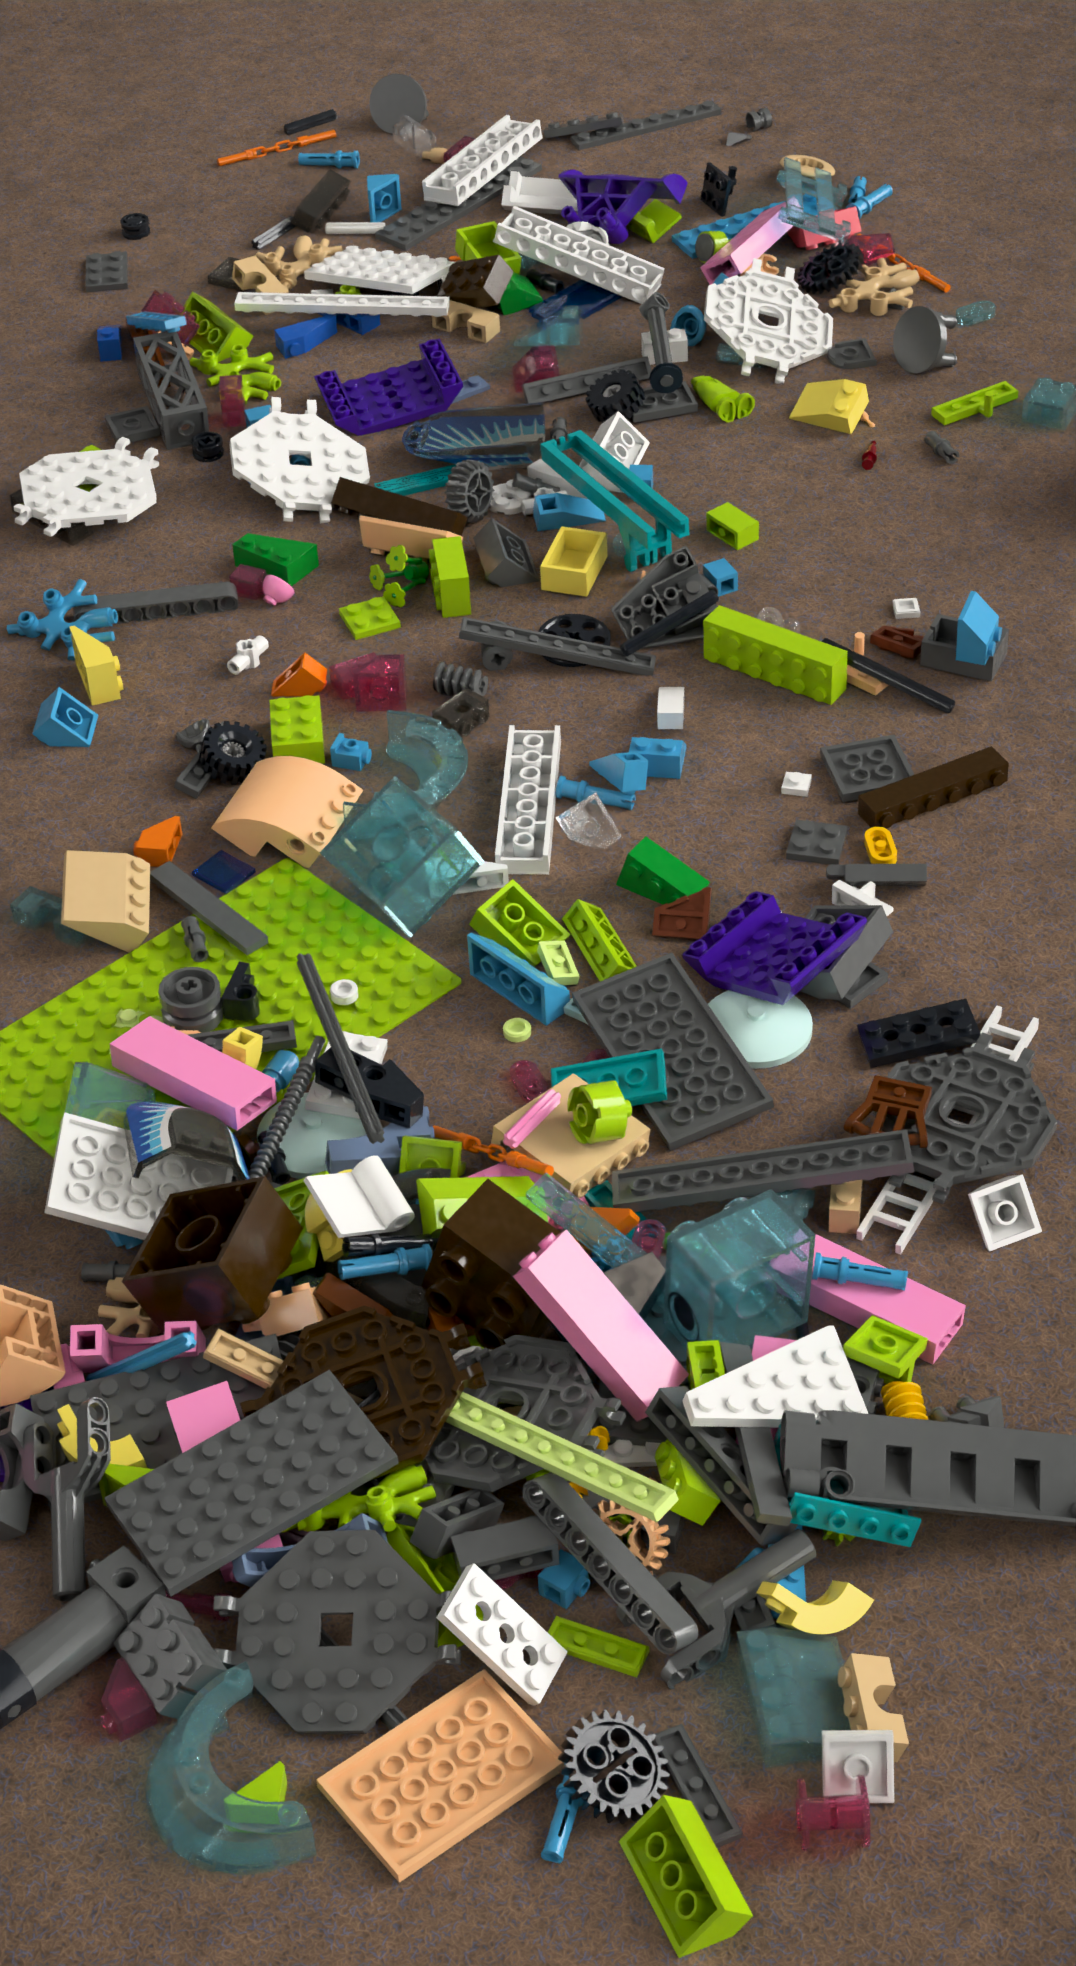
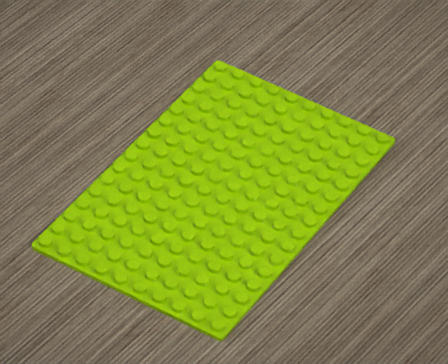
M285 858L219 898L268 936V943L246 955L192 914L191 916L196 917V920L198 919L200 930L204 932L206 937L205 946L209 955L205 961H193L190 950L184 943L185 933L181 922L2 1029L0 1031V1114L54 1158L61 1119L64 1113L97 1121L106 1109L127 1115V1108L131 1104L143 1101L163 1102L192 1108L113 1067L110 1052V1043L131 1029L128 1026L114 1027L117 1023L116 1015L121 1009L145 1012L139 1017V1023L149 1016L156 1015L162 1017V1005L158 993L159 985L164 977L174 970L185 967H200L210 970L217 976L220 982L222 997L238 963H250L251 975H254L255 979L254 986L258 992L260 1014L257 1018L250 1021L224 1019L223 1014V1020L212 1031L293 1020L297 1048L284 1050L295 1053L299 1062L302 1057L307 1055L315 1036H322L325 1039L318 1058L324 1053L328 1039L298 968V954H311L342 1028L341 1030L352 1034L374 1036L376 1038L381 1037L459 986L461 978L290 858ZM343 979L355 982L358 987L357 1000L349 1005L335 1004L330 996V987L334 982ZM279 1050L261 1052L256 1070L262 1072ZM315 1072L312 1073L313 1076H312L311 1079H309L310 1082H312V1081L314 1080ZM290 1083L286 1086L285 1089H281L279 1092H276L277 1102L268 1109H266L264 1112H266L267 1110L281 1102L282 1099H284V1094L287 1092V1088L290 1086ZM178 1108L171 1114L189 1115L187 1147L203 1150L214 1146L230 1135L229 1130L225 1126L191 1109ZM227 1126L232 1133L235 1132V1131H237V1130H235V1129H233V1128Z

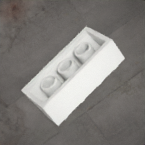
M619 411L600 425L593 438L597 444L628 469L630 465H639L650 443ZM582 459L579 467L596 479L608 491L622 492L588 462Z

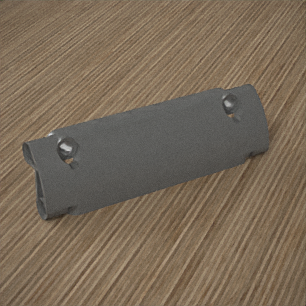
M787 1410L783 1412L780 1429V1463L787 1498H793L796 1492L856 1505L1076 1527V1435L836 1410L820 1411L816 1418L814 1413ZM830 1481L839 1482L843 1487V1494L834 1493L830 1488Z

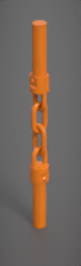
M331 130L311 136H300L294 142L290 140L280 141L269 148L260 146L244 150L242 153L218 158L217 163L219 166L263 157L267 155V152L271 151L283 152L291 150L296 145L299 147L307 146L311 143L336 138V131ZM288 143L287 147L289 148L278 150L280 149L278 145ZM262 149L261 153L264 154L257 155L256 150Z
M860 233L856 235L855 240L873 250L880 257L889 258V261L895 265L904 262L910 266H906V269L914 270L916 268L920 280H925L945 293L949 292L951 286L931 275L928 270L913 265L898 254H893L883 244H878ZM895 257L900 259V263L895 261Z
M436 1125L433 1126L436 1138L462 1142L463 1150L472 1153H479L481 1151L487 1153L488 1157L497 1162H504L506 1160L508 1166L517 1169L523 1168L546 1177H551L554 1173V1168L551 1165L528 1158L520 1152L512 1150L507 1153L506 1149L500 1145L490 1144L487 1146L481 1144L480 1139L462 1132L456 1133ZM496 1149L502 1151V1153H498V1157L492 1155V1153L496 1152Z

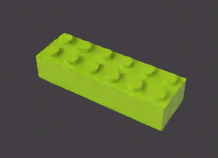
M721 605L703 620L704 658L712 663L724 665L731 670L743 672L753 678L770 682L774 686H781L792 690L796 694H802L818 702L830 705L847 688L846 650Z

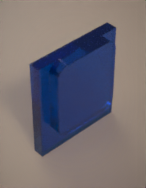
M220 850L193 870L192 876L228 894L256 873L254 867Z

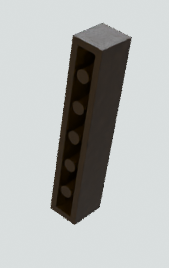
M339 477L331 501L332 504L339 507V512L351 515L353 511L358 513L357 517L359 518L360 515L449 531L462 536L468 518L453 510L343 477Z
M990 746L859 795L858 814L871 828H889L895 823L906 819L911 820L916 815L927 811H934L948 803H956L961 798L972 794L977 795L993 786H1001L1004 782L1008 781L1009 763Z

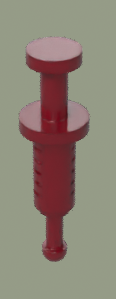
M874 440L871 441V445L868 446L867 451L862 455V467L865 470L872 469L877 460L876 441Z

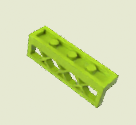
M577 899L562 920L599 981L637 967L602 909Z

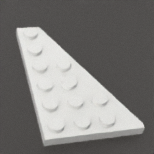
M826 1326L686 1392L682 1400L691 1426L778 1428L781 1424L784 1410L814 1413L815 1418L818 1412L824 1410L868 1414L834 1326Z

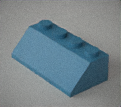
M474 933L467 935L470 975L546 1026L564 1014V1006L570 1001L569 990L564 985L557 983L548 977L547 974L540 972L526 960L519 958L510 952L508 948L501 946L494 940Z

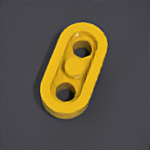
M883 827L869 828L864 835V845L871 864H896L897 850L890 831Z

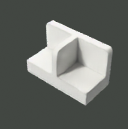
M841 880L832 885V904L882 905L886 916L893 912L892 906L875 898V883L872 881L861 889L850 886Z

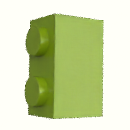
M729 502L706 513L707 531L736 550L759 539V521Z

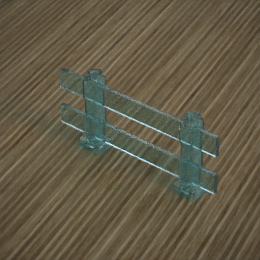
M785 157L784 171L779 170L776 182L785 186L786 207L782 206L780 208L778 219L789 225L835 240V246L839 243L844 245L850 234L851 224L845 220H842L841 225L835 223L834 208L835 210L841 209L847 195V185L839 183L838 187L832 186L831 173L818 168L814 170L815 180L802 176L800 162ZM802 193L816 197L817 216L804 212Z

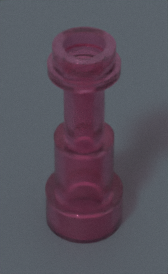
M165 1590L166 1597L182 1602L185 1608L191 1609L192 1613L211 1615L214 1620H229L230 1616L221 1617L219 1611L213 1609L215 1595L195 1593L193 1596L176 1593L170 1597ZM217 1593V1594H216V1596H231V1597H233V1595H231V1594H224V1593Z

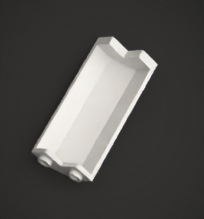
M511 171L509 185H504L501 205L504 210L512 211V208L516 206L528 212L561 215L564 207L572 206L578 214L577 200L560 179L522 177L519 172Z

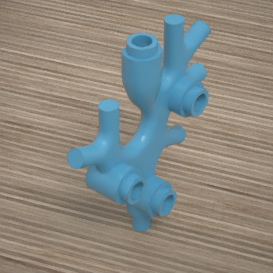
M78 579L73 590L66 596H62L55 589H48L44 592L43 602L49 610V614L46 617L37 619L34 613L24 611L19 615L17 624L7 625L8 634L19 633L20 636L25 635L29 638H35L44 633L46 638L41 648L50 651L54 642L61 638L68 648L67 659L75 660L70 626H76L87 633L90 628L113 626V624L117 623L118 616L115 609L107 607L90 610L75 622H65L64 616L71 608L97 604L96 595L81 596L87 583L82 579ZM113 631L89 634L100 642L115 640Z

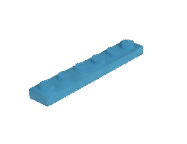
M145 311L126 316L128 325H135V328L154 329V331L161 330V332L167 331L171 333L179 331L180 326L187 325L185 316Z

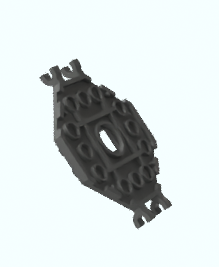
M982 1032L974 1047L963 1049L961 1054L948 1056L947 1053L924 1057V1061L909 1064L908 1061L896 1063L888 1074L887 1078L932 1087V1095L924 1117L928 1147L919 1148L918 1145L910 1146L914 1171L936 1178L933 1188L937 1190L933 1195V1201L944 1204L949 1196L952 1185L1034 1166L1057 1129L1055 1116L1053 1113L1050 1114L1043 1094L1038 1085L1035 1086L1031 1079V1071L1034 1068V1063H1031L1035 1056L1034 1050L1024 1048L1016 1062L991 1053L992 1048H989V1045L993 1040V1036ZM955 1105L980 1113L975 1123L969 1125L957 1124L947 1118ZM887 1114L882 1131H893L898 1116ZM907 1118L903 1130L907 1129L908 1134H917L914 1119ZM907 1173L902 1176L892 1175L889 1179V1184L900 1188Z
M514 1335L504 1340L505 1345L488 1351L487 1348H484L464 1357L465 1362L457 1366L458 1371H461L474 1363L480 1362L487 1386L479 1389L467 1387L464 1388V1393L495 1407L499 1402L520 1405L522 1408L516 1417L602 1457L605 1455L604 1450L596 1449L600 1442L599 1436L588 1435L598 1416H602L610 1424L621 1426L626 1418L625 1412L617 1411L621 1405L619 1398L606 1399L599 1396L583 1364L578 1359L573 1346L568 1342ZM447 1422L444 1423L425 1457L436 1482L489 1492L498 1490L544 1469Z
M376 1530L310 1531L241 1598L214 1596L213 1609L219 1611L221 1617L239 1615L236 1651L226 1649L213 1650L226 1669L238 1668L298 1734H367L376 1725L375 1721L389 1708L392 1709L412 1690L410 1687L424 1673L427 1675L436 1665H461L462 1653L460 1650H457L456 1644L438 1647L439 1620L436 1617L452 1591L437 1594ZM353 1614L351 1646H320L322 1619L326 1615Z

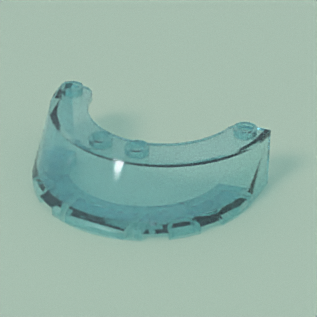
M388 710L389 743L386 753L388 757L406 764L417 774L420 781L419 789L412 793L408 790L375 792L369 805L344 801L343 813L346 837L373 838L387 836L409 829L429 817L432 813L422 802L435 811L458 786L466 774L468 750L463 744L462 737L453 728L447 729L442 726L441 721L416 713Z
M247 1662L222 1672L208 1682L193 1697L159 1746L152 1759L146 1780V1803L150 1820L157 1834L172 1851L174 1850L177 1854L187 1859L190 1864L212 1872L237 1873V1875L271 1872L317 1856L312 1824L302 1804L296 1801L263 1802L241 1796L229 1789L218 1778L211 1765L209 1757L211 1738L229 1730L225 1712L235 1703L254 1697L252 1690L254 1686L253 1678Z

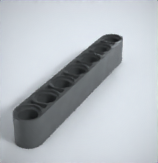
M218 582L97 596V604L73 608V622L90 610L107 607L116 610L118 616L116 624L129 623V621L136 620L137 622L153 620V618H174L179 615H200L205 612H225V610L231 609L235 611L239 604L237 588L231 582Z
M549 1472L524 1484L523 1497L527 1505L659 1651L667 1655L673 1654L697 1640L698 1628L695 1621L564 1478Z

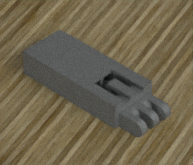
M834 864L827 866L826 877L828 879H844V882L850 886H865L870 881L875 883V886H925L927 882V864Z

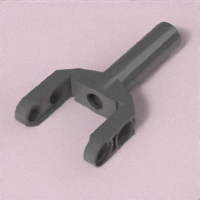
M93 1397L82 1402L77 1411L78 1462L72 1461L57 1467L56 1436L51 1427L43 1421L27 1426L23 1435L24 1483L34 1493L44 1495L51 1502L52 1597L64 1602L71 1601L86 1590L84 1497L101 1480L111 1461L110 1413L107 1404L99 1397ZM90 1406H92L97 1413V1421H95L89 1413ZM36 1429L40 1430L43 1434V1444L36 1438ZM90 1437H93L97 1442V1452L90 1445ZM36 1460L41 1461L43 1464L44 1474L37 1470Z
M799 1528L715 1583L705 1582L691 1574L666 1572L657 1578V1581L677 1602L684 1598L688 1607L708 1632L668 1659L661 1671V1678L670 1689H674V1685L684 1680L688 1682L698 1677L727 1657L731 1641L730 1625L733 1612L758 1595L757 1591L762 1581L777 1583L817 1557L815 1547L804 1531ZM618 1606L616 1615L623 1625L628 1627L634 1624Z

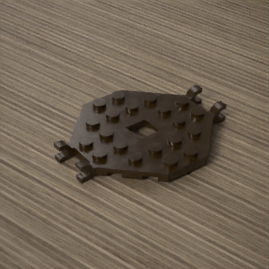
M361 1306L305 1326L299 1335V1342L293 1352L288 1353L278 1369V1376L271 1388L267 1387L261 1398L241 1402L240 1406L244 1417H247L328 1370L333 1373L344 1389L375 1379L381 1397L377 1402L360 1409L396 1453L399 1462L397 1465L373 1478L375 1479L422 1462L464 1388L479 1389L487 1386L480 1362L458 1371L450 1348L463 1350L471 1347L464 1323L458 1324L444 1332L432 1328L429 1331L415 1326V1322L394 1315L390 1318L376 1313V1310L373 1308Z

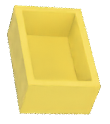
M561 526L540 566L541 590L587 597L607 558V533Z

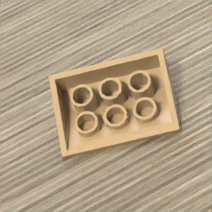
M67 850L64 853L61 924L128 953L137 949L149 934L150 863L127 853Z

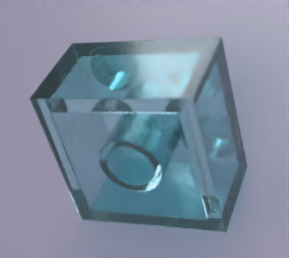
M1038 377L1023 399V422L1065 431L1076 414V385L1069 382L1063 383L1053 381L1050 378Z

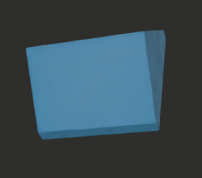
M399 175L367 176L370 222H382L401 211Z

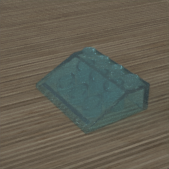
M576 305L565 306L564 310H559L520 331L514 340V346L580 345L583 337V309H578Z
M776 1627L737 1632V1657L765 1768L822 1759V1731L851 1730L848 1716L844 1713L843 1691L838 1685V1672L844 1666L837 1637Z

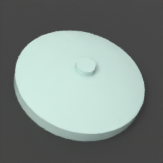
M728 990L716 996L708 1003L751 1068H769L789 1062L800 1055L811 1040L813 1026L811 1014L806 1005L796 996H793L784 1005Z
M309 1092L304 1093V1096L301 1098L298 1109L295 1110V1115L292 1117L289 1128L286 1129V1134L283 1136V1141L280 1142V1148L284 1150L286 1156L285 1164L288 1173H290L291 1177L298 1179L327 1171L325 1164L327 1140L351 1139L367 1135L361 1120L358 1118L306 1110L305 1100ZM281 1102L272 1107L262 1118L258 1127L257 1138L261 1132L269 1130V1126L272 1124V1119L275 1118V1113L278 1111Z

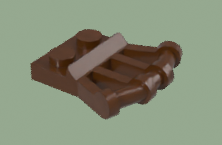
M875 1075L865 1102L847 1118L844 1130L850 1134L856 1133L860 1136L884 1133L881 1130L887 1114L898 1116L893 1131L904 1129L907 1118L914 1119L917 1134H908L910 1146L919 1145V1148H927L928 1138L924 1117L932 1095V1087ZM872 1111H875L877 1115L872 1128L861 1123Z

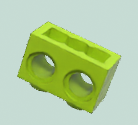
M719 1340L687 1342L686 1371L689 1373L688 1383L690 1390L725 1374Z

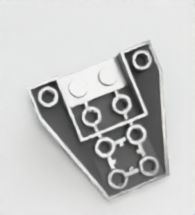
M687 545L664 556L611 608V612L627 640L709 592ZM715 603L641 649L704 639L703 620L718 607Z

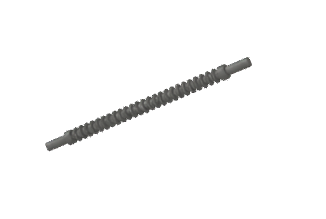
M315 1036L307 1055L301 1058L299 1067L293 1075V1080L290 1081V1086L284 1094V1099L281 1100V1105L275 1113V1118L272 1119L269 1131L266 1132V1137L263 1138L260 1150L257 1151L254 1163L251 1164V1169L248 1170L250 1179L262 1177L268 1173V1168L271 1166L270 1162L274 1160V1155H276L277 1149L280 1147V1142L283 1141L286 1129L289 1128V1123H291L292 1117L295 1115V1110L298 1109V1104L301 1102L304 1091H306L307 1085L310 1083L309 1079L312 1078V1073L315 1072V1060H317L325 1043V1039L322 1036Z

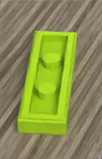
M558 1616L555 1617L547 1632L568 1651L567 1655L636 1678L650 1652V1647Z

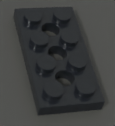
M966 998L857 1025V1031L870 1068L977 1043L981 1035ZM945 1025H951L950 1027H947V1028H943V1027H942V1026H945Z

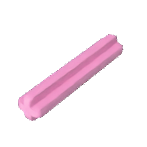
M553 1089L548 1090L504 1134V1145H508L511 1149L516 1148L560 1103V1093L555 1092Z

